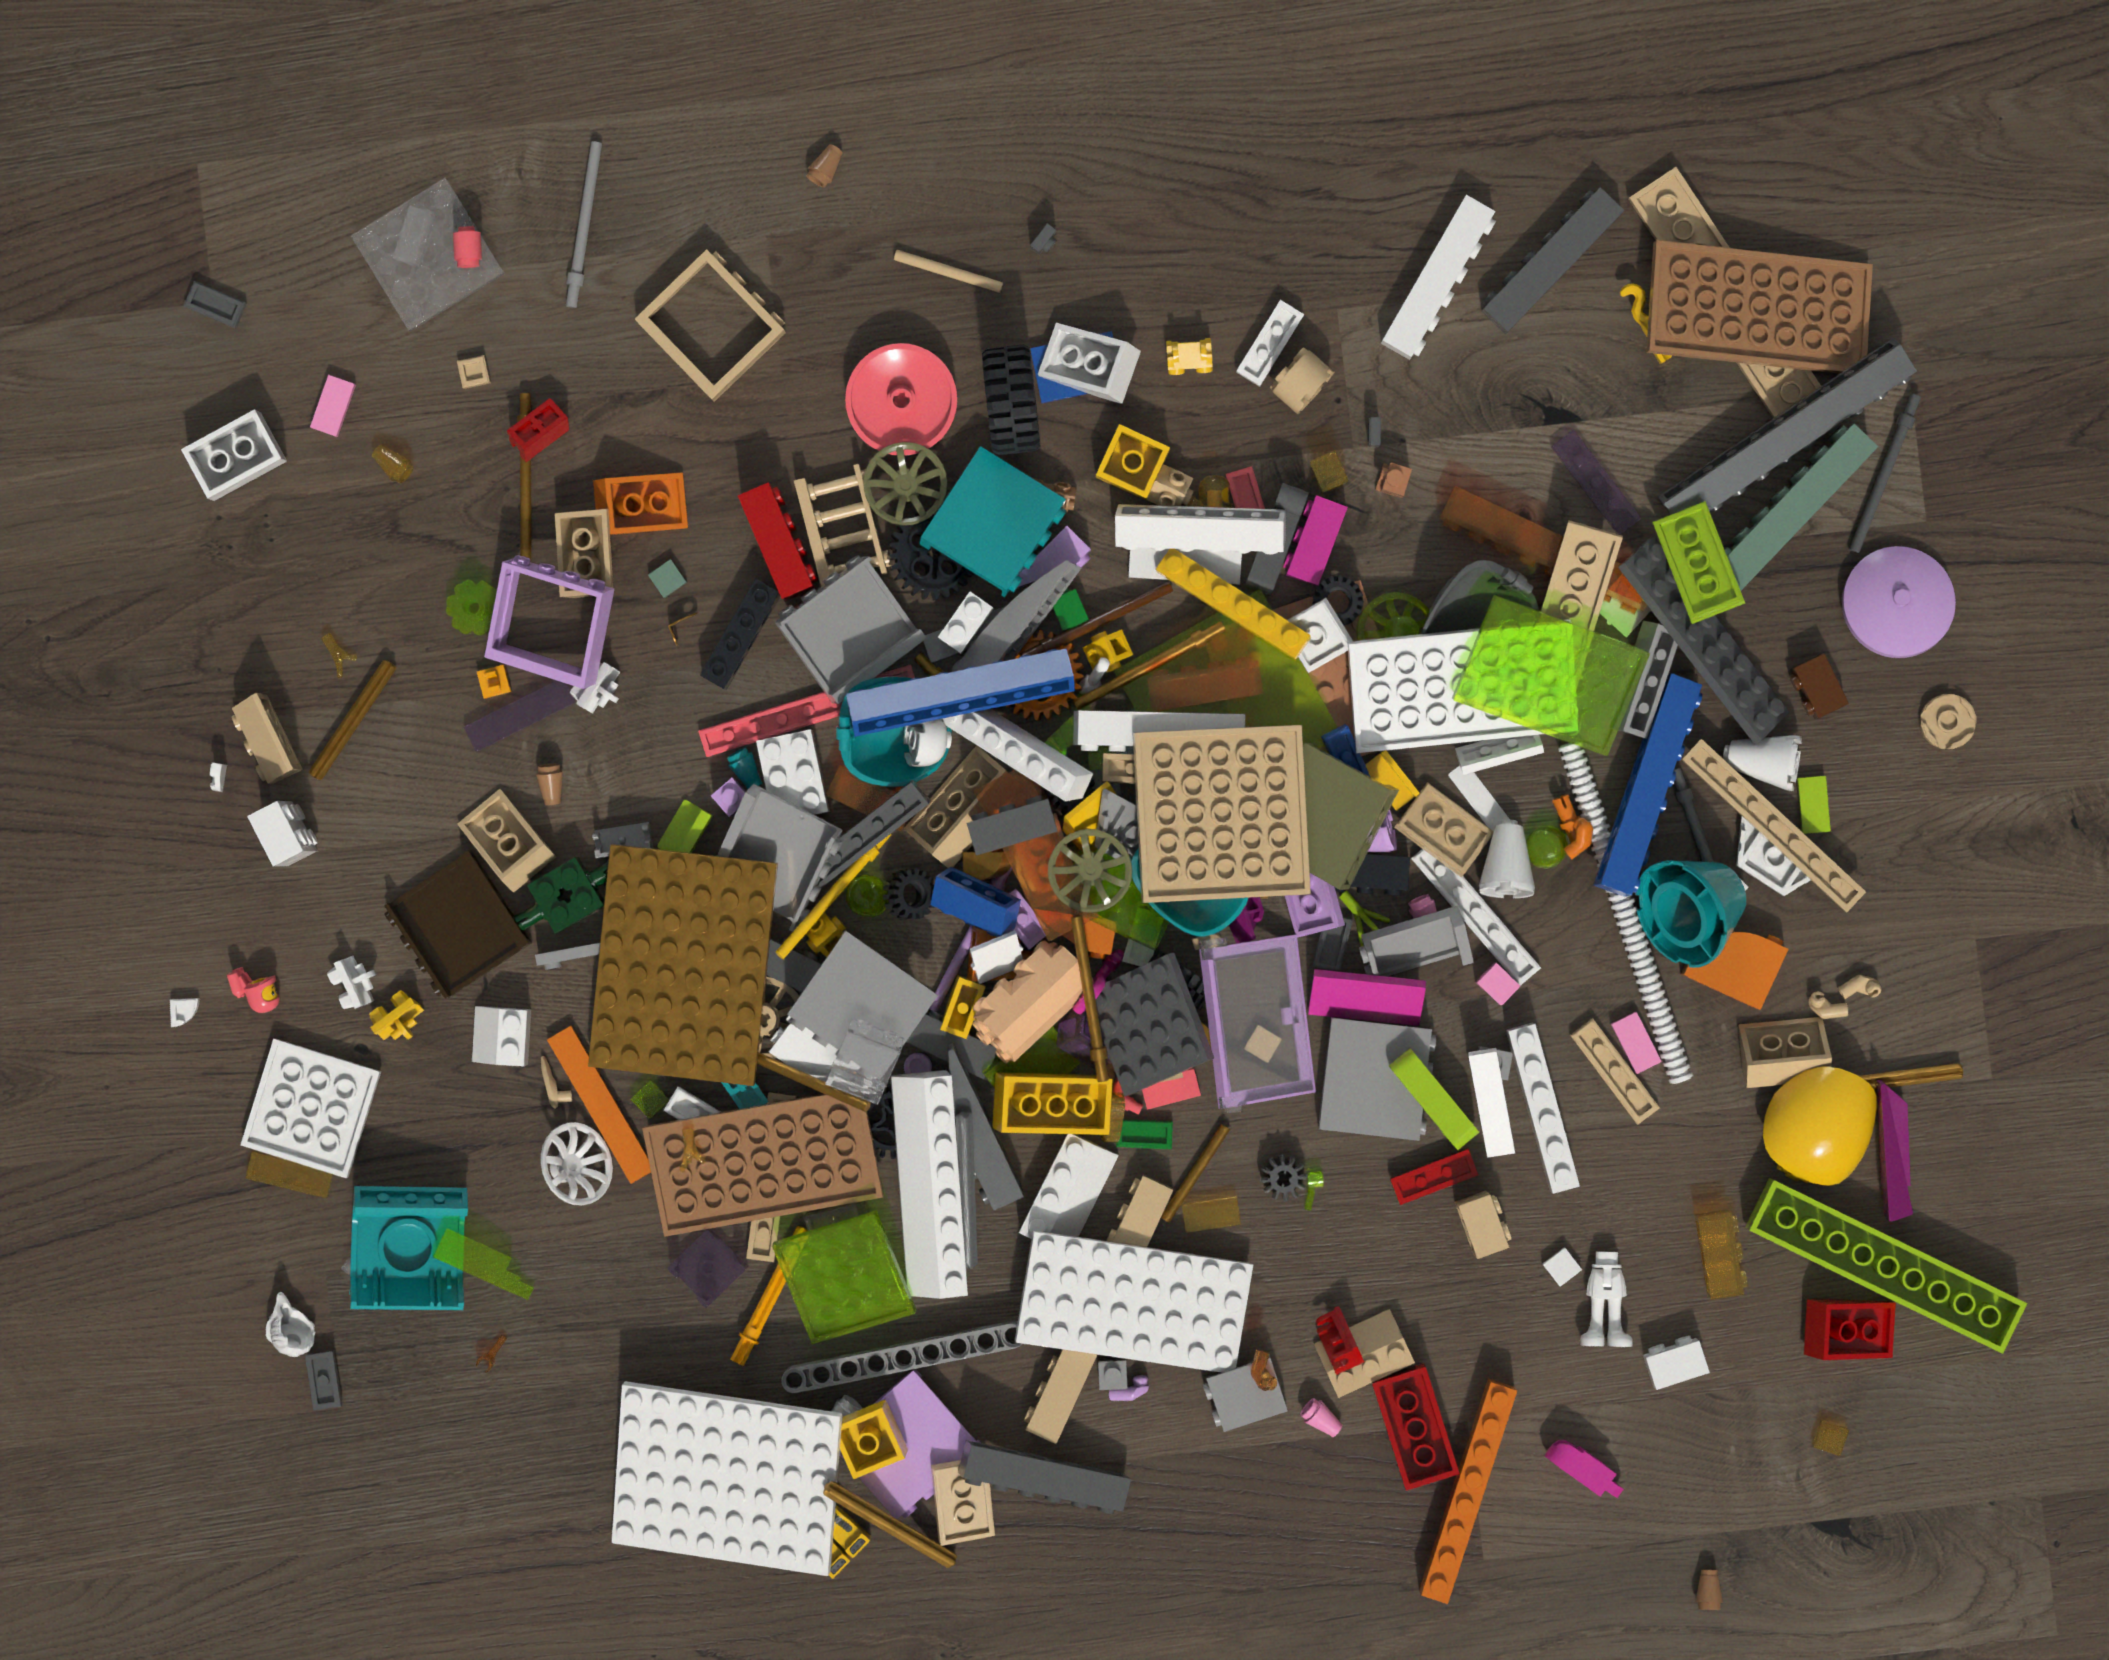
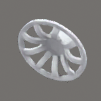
M576 1122L560 1125L546 1137L541 1151V1168L545 1181L551 1191L558 1198L572 1205L582 1206L599 1200L607 1191L613 1172L611 1154L603 1138L591 1127ZM566 1130L569 1131L570 1135L567 1149L561 1138L557 1136ZM576 1130L588 1134L586 1141L577 1150H575L578 1140ZM595 1140L602 1153L584 1158L583 1155ZM551 1142L558 1147L559 1156H547ZM605 1160V1174L586 1168V1165ZM547 1164H550V1172L554 1179H551ZM584 1176L598 1179L602 1182V1185L595 1192ZM568 1182L570 1187L569 1194L566 1195L561 1192L557 1185ZM577 1183L586 1190L587 1198H576Z

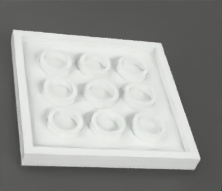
M276 1038L273 1039L241 1146L348 1178L381 1071Z

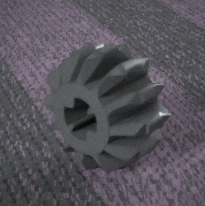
M1279 1154V1164H1276L1272 1157L1268 1160L1273 1168L1270 1169L1267 1166H1262L1261 1168L1263 1172L1269 1174V1176L1260 1177V1182H1270L1263 1189L1264 1192L1268 1193L1275 1189L1272 1199L1276 1200L1281 1192L1284 1202L1288 1201L1287 1192L1290 1191L1294 1198H1298L1299 1195L1294 1188L1298 1187L1302 1190L1306 1188L1303 1183L1298 1182V1179H1306L1307 1174H1297L1304 1167L1303 1163H1298L1292 1167L1295 1157L1291 1156L1288 1163H1285L1284 1154ZM1280 1171H1283L1284 1174L1288 1171L1291 1174L1288 1177V1184L1284 1185L1281 1182L1280 1185L1276 1182L1279 1179L1278 1173Z

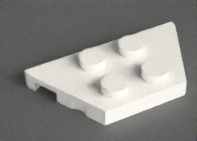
M1741 816L1736 859L1737 867L1782 896L1811 881Z

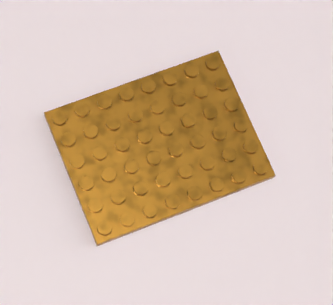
M616 844L610 845L588 1067L748 1086L755 1085L778 863Z

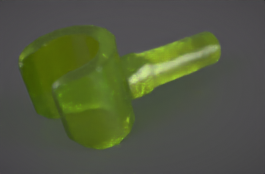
M1321 1171L1308 1174V1195L1305 1210L1311 1211L1315 1188L1324 1187L1323 1173Z

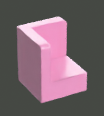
M1496 962L1475 981L1499 1005H1503L1520 987Z

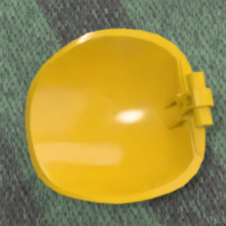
M1834 1067L1808 1069L1783 1084L1769 1103L1763 1125L1765 1148L1770 1157L1778 1164L1777 1169L1784 1172L1786 1177L1794 1181L1801 1180L1805 1183L1811 1182L1823 1186L1839 1184L1848 1178L1863 1158L1871 1140L1877 1110L1875 1090L1858 1075Z

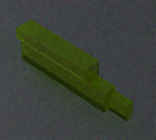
M446 1227L433 1255L434 1258L529 1300L534 1287L519 1281L520 1276L506 1270L512 1257Z

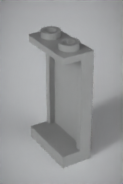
M1458 905L1361 935L1364 946L1359 947L1363 963L1368 962V965L1364 966L1366 975L1387 977L1456 955L1460 956L1463 966L1474 963L1465 923Z

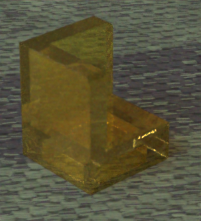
M1335 450L1310 462L1321 494L1348 483L1349 480Z

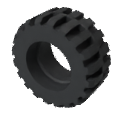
M1022 344L987 348L982 352V363L992 450L998 455L1036 451L1041 445L1030 347Z

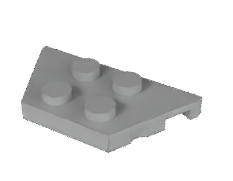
M1104 788L1097 829L1116 837L1124 845L1132 861L1133 855L1139 848L1137 805ZM1096 836L1095 847L1099 849L1105 839ZM1112 843L1105 852L1113 858L1122 856Z

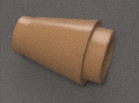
M829 144L807 168L809 171L806 175L807 178L814 184L825 188L828 183L832 182L843 152L838 147Z
M554 763L537 766L538 772L535 774L544 805L560 804L563 770H560V764Z
M1701 1570L1695 1601L1698 1603V1610H1721L1723 1598L1718 1570Z

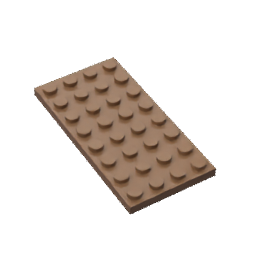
M1656 240L1653 242L1646 353L1840 374L1867 356L1873 264Z
M863 1087L845 1090L865 1099ZM826 1094L653 1124L642 1128L664 1237L883 1198L884 1196L868 1112L859 1110Z

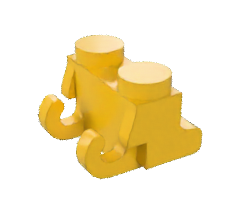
M1205 338V340H1200L1199 342L1178 343L1177 341H1166L1168 374L1180 375L1185 373V369L1196 368L1198 373L1213 371L1210 338Z

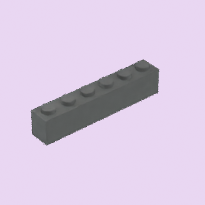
M1601 187L1596 192L1590 189L1579 201L1583 206L1576 213L1571 209L1560 221L1563 226L1558 232L1555 233L1551 230L1541 240L1544 246L1537 253L1532 250L1521 261L1525 266L1518 273L1513 270L1502 281L1505 287L1499 293L1493 290L1483 301L1486 306L1482 313L1505 335L1624 212V209Z
M968 1440L965 1442L958 1473L965 1478V1483L981 1486L982 1482L992 1484L991 1488L1007 1492L1008 1488L1018 1489V1494L1034 1497L1035 1493L1045 1495L1044 1499L1056 1503H1061V1499L1070 1500L1073 1506L1087 1508L1088 1505L1098 1506V1511L1108 1514H1114V1510L1123 1512L1131 1479L1123 1473Z

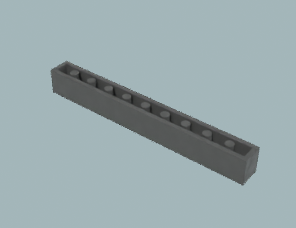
M1892 338L1659 495L1658 498L1669 515L1706 501L1710 513L1714 512L1731 496L1735 497L1742 494L1746 490V486L1753 481H1760L1770 474V470L1777 465L1788 463L1796 452L1801 449L1810 448L1817 442V438L1825 433L1837 430L1841 425L1840 423L1845 419L1859 415L1863 412L1866 405L1872 401L1876 402L1883 399L1888 394L1887 391L1896 385L1900 386L1907 383L1911 379V375L1917 372L1901 344Z
M780 937L779 941L770 938L767 976L803 992L823 964L819 962L820 956L806 949L804 953L792 949L784 959H781L775 952L786 939ZM933 1010L929 1014L926 1013L906 1042L949 1062L948 1044L954 1042L967 1072L985 1079L996 1056L995 1051L997 1049L991 1044L985 1045L974 1035L968 1034L967 1039L940 1030L944 1015Z

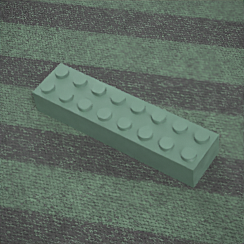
M1855 424L1848 427L1845 425L1841 428L1839 427L1828 438L1831 444L1828 447L1824 445L1822 448H1819L1808 459L1812 464L1808 468L1806 466L1800 468L1789 479L1793 484L1789 488L1786 486L1783 489L1781 488L1770 499L1773 503L1770 508L1766 506L1764 509H1761L1750 520L1754 523L1750 529L1748 527L1742 529L1731 540L1734 543L1731 549L1728 547L1724 549L1740 591L1879 447Z

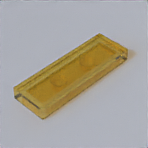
M252 1151L245 1179L328 1198L334 1174L277 1156Z

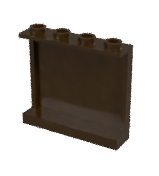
M467 850L458 856V859L391 903L384 905L387 910L384 913L387 920L393 927L398 926L403 934L400 936L402 943L408 950L413 949L418 957L415 959L417 966L423 973L428 972L433 980L430 985L439 997L443 995L445 999L458 993L532 944L526 932L522 931L519 927L520 923L516 922L514 914L472 850Z

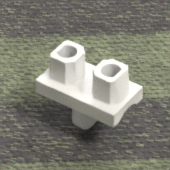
M605 662L603 664L600 663L595 685L585 689L573 686L570 693L577 700L576 704L593 714L598 705L604 708L609 699L617 703L619 698L613 693L619 685L614 681L620 674V671Z
M354 956L335 962V967L327 972L328 978L333 985L341 982L344 984L347 992L339 995V1001L343 1009L351 1007L356 1009L374 1001L370 992L373 986L369 978L375 976L376 973L374 970L366 973L363 964H357Z

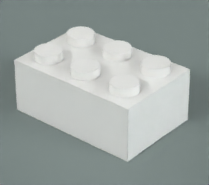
M255 409L181 449L207 499L213 501L287 462L261 412Z
M810 729L756 741L767 791L813 815L830 812L813 730Z
M276 801L247 816L273 867L289 866L317 852L315 847L318 844L317 838L311 829H306L302 821L305 819V815L298 804L294 805L291 801Z

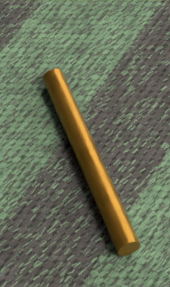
M1223 1124L1219 1126L1161 1216L1163 1220L1170 1223L1229 1133V1128Z

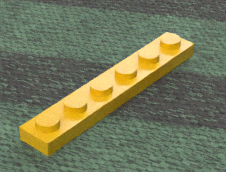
M1170 548L1155 569L1157 573L1295 661L1311 639L1310 634L1176 549Z

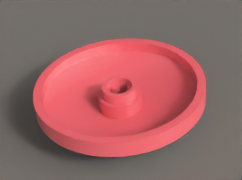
M904 343L886 345L866 355L853 370L846 389L847 415L859 437L878 451L889 445L901 442L916 443L929 449L943 438L954 420L957 409L956 385L947 366L929 350ZM903 449L904 455L920 453L914 450ZM894 451V452H891V453H889V454H891V455H897V452Z

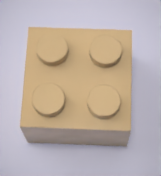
M1483 1191L1455 1201L1472 1253L1477 1259L1509 1248L1507 1241L1511 1240V1235L1504 1221L1500 1222L1498 1214L1502 1213L1497 1197L1491 1196L1487 1191Z

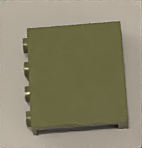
M1305 743L1303 745L1309 872L1339 890H1346L1350 888L1399 790L1391 785H1384L1324 752L1317 748L1318 745L1316 743Z

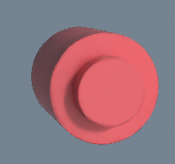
M473 226L458 227V232L453 233L454 260L457 261L458 268H475L480 266L479 260H482L481 232L475 231Z

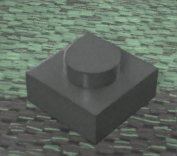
M1047 223L1030 245L1031 250L1039 256L1043 251L1048 253L1057 242V239L1054 238L1057 234L1056 230Z

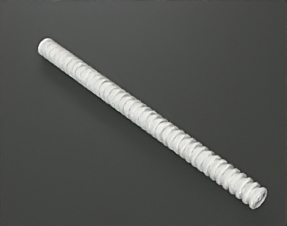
M1577 740L1560 746L1558 750L1563 754L1561 759L1565 760L1564 768L1568 769L1566 774L1567 777L1570 776L1571 778L1569 783L1574 787L1572 792L1576 793L1575 801L1579 802L1578 810L1582 811L1580 816L1591 822L1593 826L1591 842L1593 847L1591 849L1596 853L1594 858L1595 860L1598 859L1597 867L1599 868L1611 834L1608 831L1610 825L1605 822L1607 816H1603L1602 812L1605 810L1604 807H1600L1599 803H1602V801L1597 798L1599 792L1594 789L1596 783H1592L1591 778H1593V774H1589L1588 770L1591 768L1586 765L1588 759L1587 757L1584 758L1583 753H1585V750H1581L1580 747L1582 741ZM1609 892L1610 897H1608V900L1612 901L1611 909L1615 910L1613 915L1614 918L1617 917L1618 919L1616 924L1621 928L1619 933L1623 934L1622 942L1626 943L1625 951L1629 952L1627 957L1632 960L1630 966L1635 969L1633 975H1637L1638 978L1635 980L1636 984H1640L1638 990L1643 993L1641 999L1646 1002L1644 1008L1649 1011L1646 1013L1647 1017H1651L1649 1023L1654 1026L1652 1032L1657 1035L1655 1041L1660 1044L1658 1050H1662L1661 1059H1665L1663 1065L1668 1068L1666 1074L1671 1077L1669 1083L1677 1084L1689 1080L1693 1074L1688 1070L1690 1065L1686 1064L1687 1056L1683 1055L1685 1050L1684 1047L1680 1046L1682 1041L1677 1037L1679 1032L1675 1031L1676 1023L1672 1022L1674 1017L1673 1014L1669 1013L1671 1008L1666 1004L1668 999L1664 998L1665 990L1661 989L1663 984L1662 981L1658 980L1660 975L1655 971L1657 966L1656 964L1653 965L1654 957L1650 956L1652 951L1651 948L1647 947L1649 942L1644 938L1646 934L1644 931L1642 932V926L1636 914L1637 906L1634 907L1633 905L1635 900L1631 896L1623 897Z

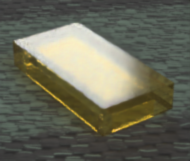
M1237 1196L1182 1204L1186 1233L1241 1225Z

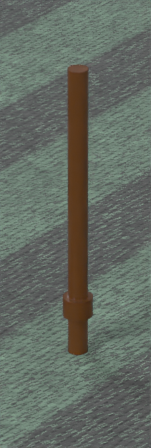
M1166 582L1053 638L1048 636L1040 640L1038 645L1020 653V655L1032 656L1056 649L1173 592V588L1169 582Z

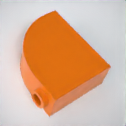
M1732 932L1721 954L1714 961L1697 968H1690L1688 964H1685L1681 974L1755 1009L1761 1010L1789 949L1782 946L1783 940L1770 934L1766 939L1752 933Z

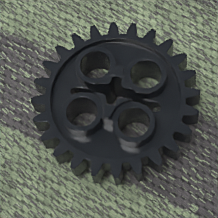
M932 515L929 519L918 524L897 525L901 534L897 532L891 534V537L897 542L888 544L887 547L893 550L894 553L888 555L887 559L895 561V564L889 570H898L899 574L894 580L903 579L905 581L902 589L911 586L912 596L921 591V598L923 600L931 593L933 601H936L939 598V593L942 594L944 599L950 596L949 589L954 594L958 593L960 590L957 584L963 587L966 586L968 582L964 576L972 577L974 573L932 546L928 550L925 547L917 548L913 545L912 536H922L934 518V515ZM931 549L932 553L937 554L938 556L934 560L932 556L927 555V552H929ZM945 561L952 565L953 572L951 575L945 574L942 571V562ZM915 563H921L925 567L926 572L924 576L916 574L914 571ZM933 567H934V572H935V575H936V579H933V578H932Z

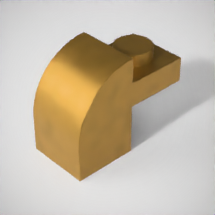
M1006 847L980 855H976L975 851L963 852V872L979 880L1001 877L1013 865L1015 851H1006Z

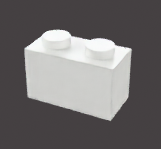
M969 592L938 638L960 654H963L994 608L972 592Z
M1691 1336L1678 1338L1675 1340V1345L1666 1348L1664 1344L1653 1346L1648 1349L1649 1353L1643 1355L1652 1385L1656 1390L1710 1373L1700 1341L1697 1338L1691 1339Z

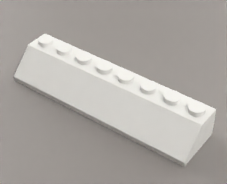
M946 1070L891 1075L907 1295L939 1299L968 1296L952 1075Z

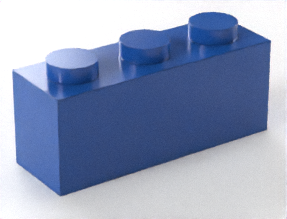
M949 867L936 876L931 905L940 909L943 913L962 919L966 924L981 928L995 937L1002 936L1015 929L1021 899L953 867Z

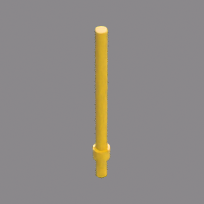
M891 834L850 865L776 950L775 953L781 959H784L863 867L878 856V850L889 839Z

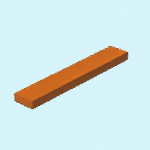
M571 1025L547 1039L630 1184L651 1173L648 1155L597 1068L588 1067L589 1054L573 1026Z

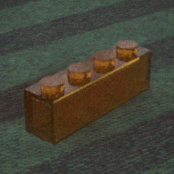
M1252 656L1235 658L1236 664L1224 665L1223 660L1207 663L1208 668L1197 670L1196 665L1179 667L1180 673L1169 674L1168 669L1153 671L1152 677L1147 678L1152 712L1263 695L1258 660L1252 661Z

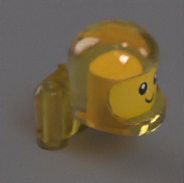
M1210 475L1203 478L1199 484V500L1196 499V496H1191L1187 506L1232 508V502H1229L1230 484L1228 480L1219 475Z

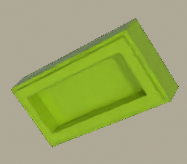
M1826 776L1797 778L1801 832L1803 834L1831 832Z

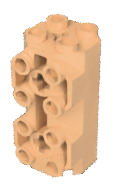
M1045 940L1041 941L1027 960L1023 959L1015 966L1013 971L1017 975L1014 980L1009 982L1005 978L999 980L994 986L993 991L986 998H980L973 1007L976 1013L972 1024L978 1031L976 1033L977 1037L985 1045L991 1044L997 1049L995 1051L996 1055L1006 1064L1010 1060L1015 1062L1079 1001V997L1083 995L1078 960L1062 945L1058 947L1055 942L1048 944Z

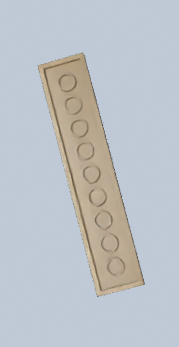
M1677 167L1628 199L1655 240L1730 248ZM1737 363L1773 418L1821 387L1811 370Z

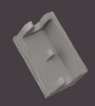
M649 822L595 830L592 834L596 847L594 850L595 858L609 857L611 844L654 849Z

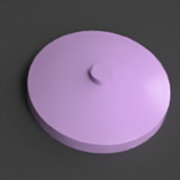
M1887 547L1870 553L1854 567L1843 588L1842 611L1850 632L1864 647L1886 657L1907 658L1926 652L1946 634L1955 613V592L1944 568L1931 556L1909 547Z

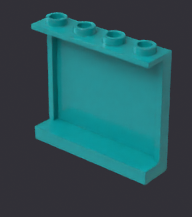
M980 446L922 534L920 545L928 550L932 546L1001 589V595L1005 597L1009 590L1014 593L1022 581L1019 575L1024 567L1029 570L1037 557L1034 552L1039 545L1044 547L1052 533L1048 530L1052 524H1059L1067 511L1063 508L1066 499Z

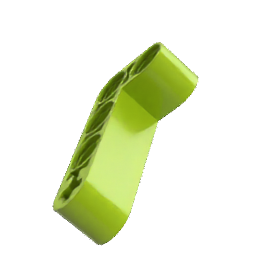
M1410 1048L1388 1065L1457 1150L1479 1133Z

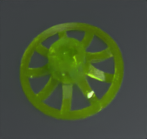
M1391 592L1373 599L1362 611L1358 620L1357 640L1419 635V628L1424 627L1429 609L1419 599L1406 593ZM1393 599L1409 601L1402 616L1397 613ZM1386 601L1391 619L1379 615L1373 608ZM1415 605L1426 617L1418 622L1410 617ZM1368 616L1385 626L1384 629L1364 631Z

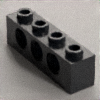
M755 578L700 674L701 677L724 690L728 689L781 596L778 591Z

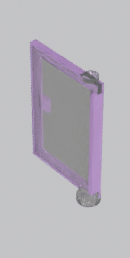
M1297 935L1229 945L1227 937L1199 940L1211 1050L1214 1055L1213 1067L1218 1108H1225L1226 1113L1242 1112V1105L1315 1093Z

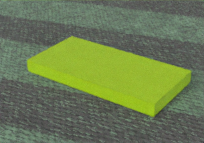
M1706 501L1653 522L1692 624L1745 604Z

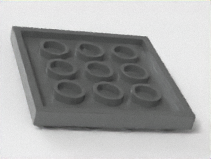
M1175 953L1167 954L1105 983V987L1096 999L1101 1036L1125 1097L1214 1059Z

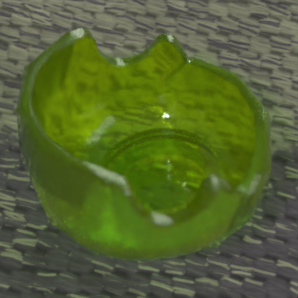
M1543 825L1533 830L1526 840L1529 860L1534 866L1539 868H1552L1560 864L1567 855L1564 848L1569 843L1566 834L1559 827Z
M861 875L854 878L846 889V902L855 914L864 917H875L886 910L884 904L889 901L883 900V895H887L888 891L883 890L884 884L881 879L875 876Z

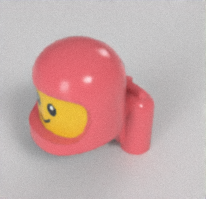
M243 967L234 969L232 973L227 974L232 994L237 996V998L246 995L249 1006L253 1011L257 1013L270 1012L279 1004L280 997L274 985V982L277 981L275 975L252 981L247 972H244Z

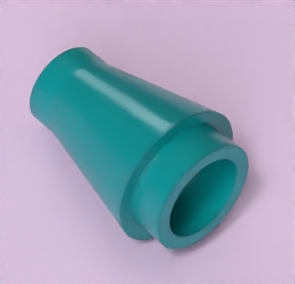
M746 747L727 757L729 761L728 767L742 781L747 790L753 784L759 786L763 783L759 777L753 754L748 752Z

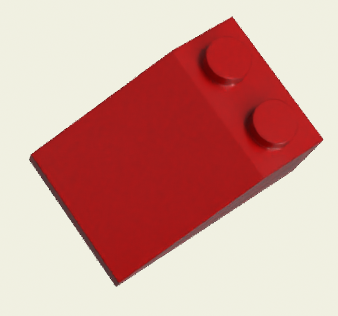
M1831 1298L1807 1299L1804 1355L1821 1360L1893 1358L1896 1302Z

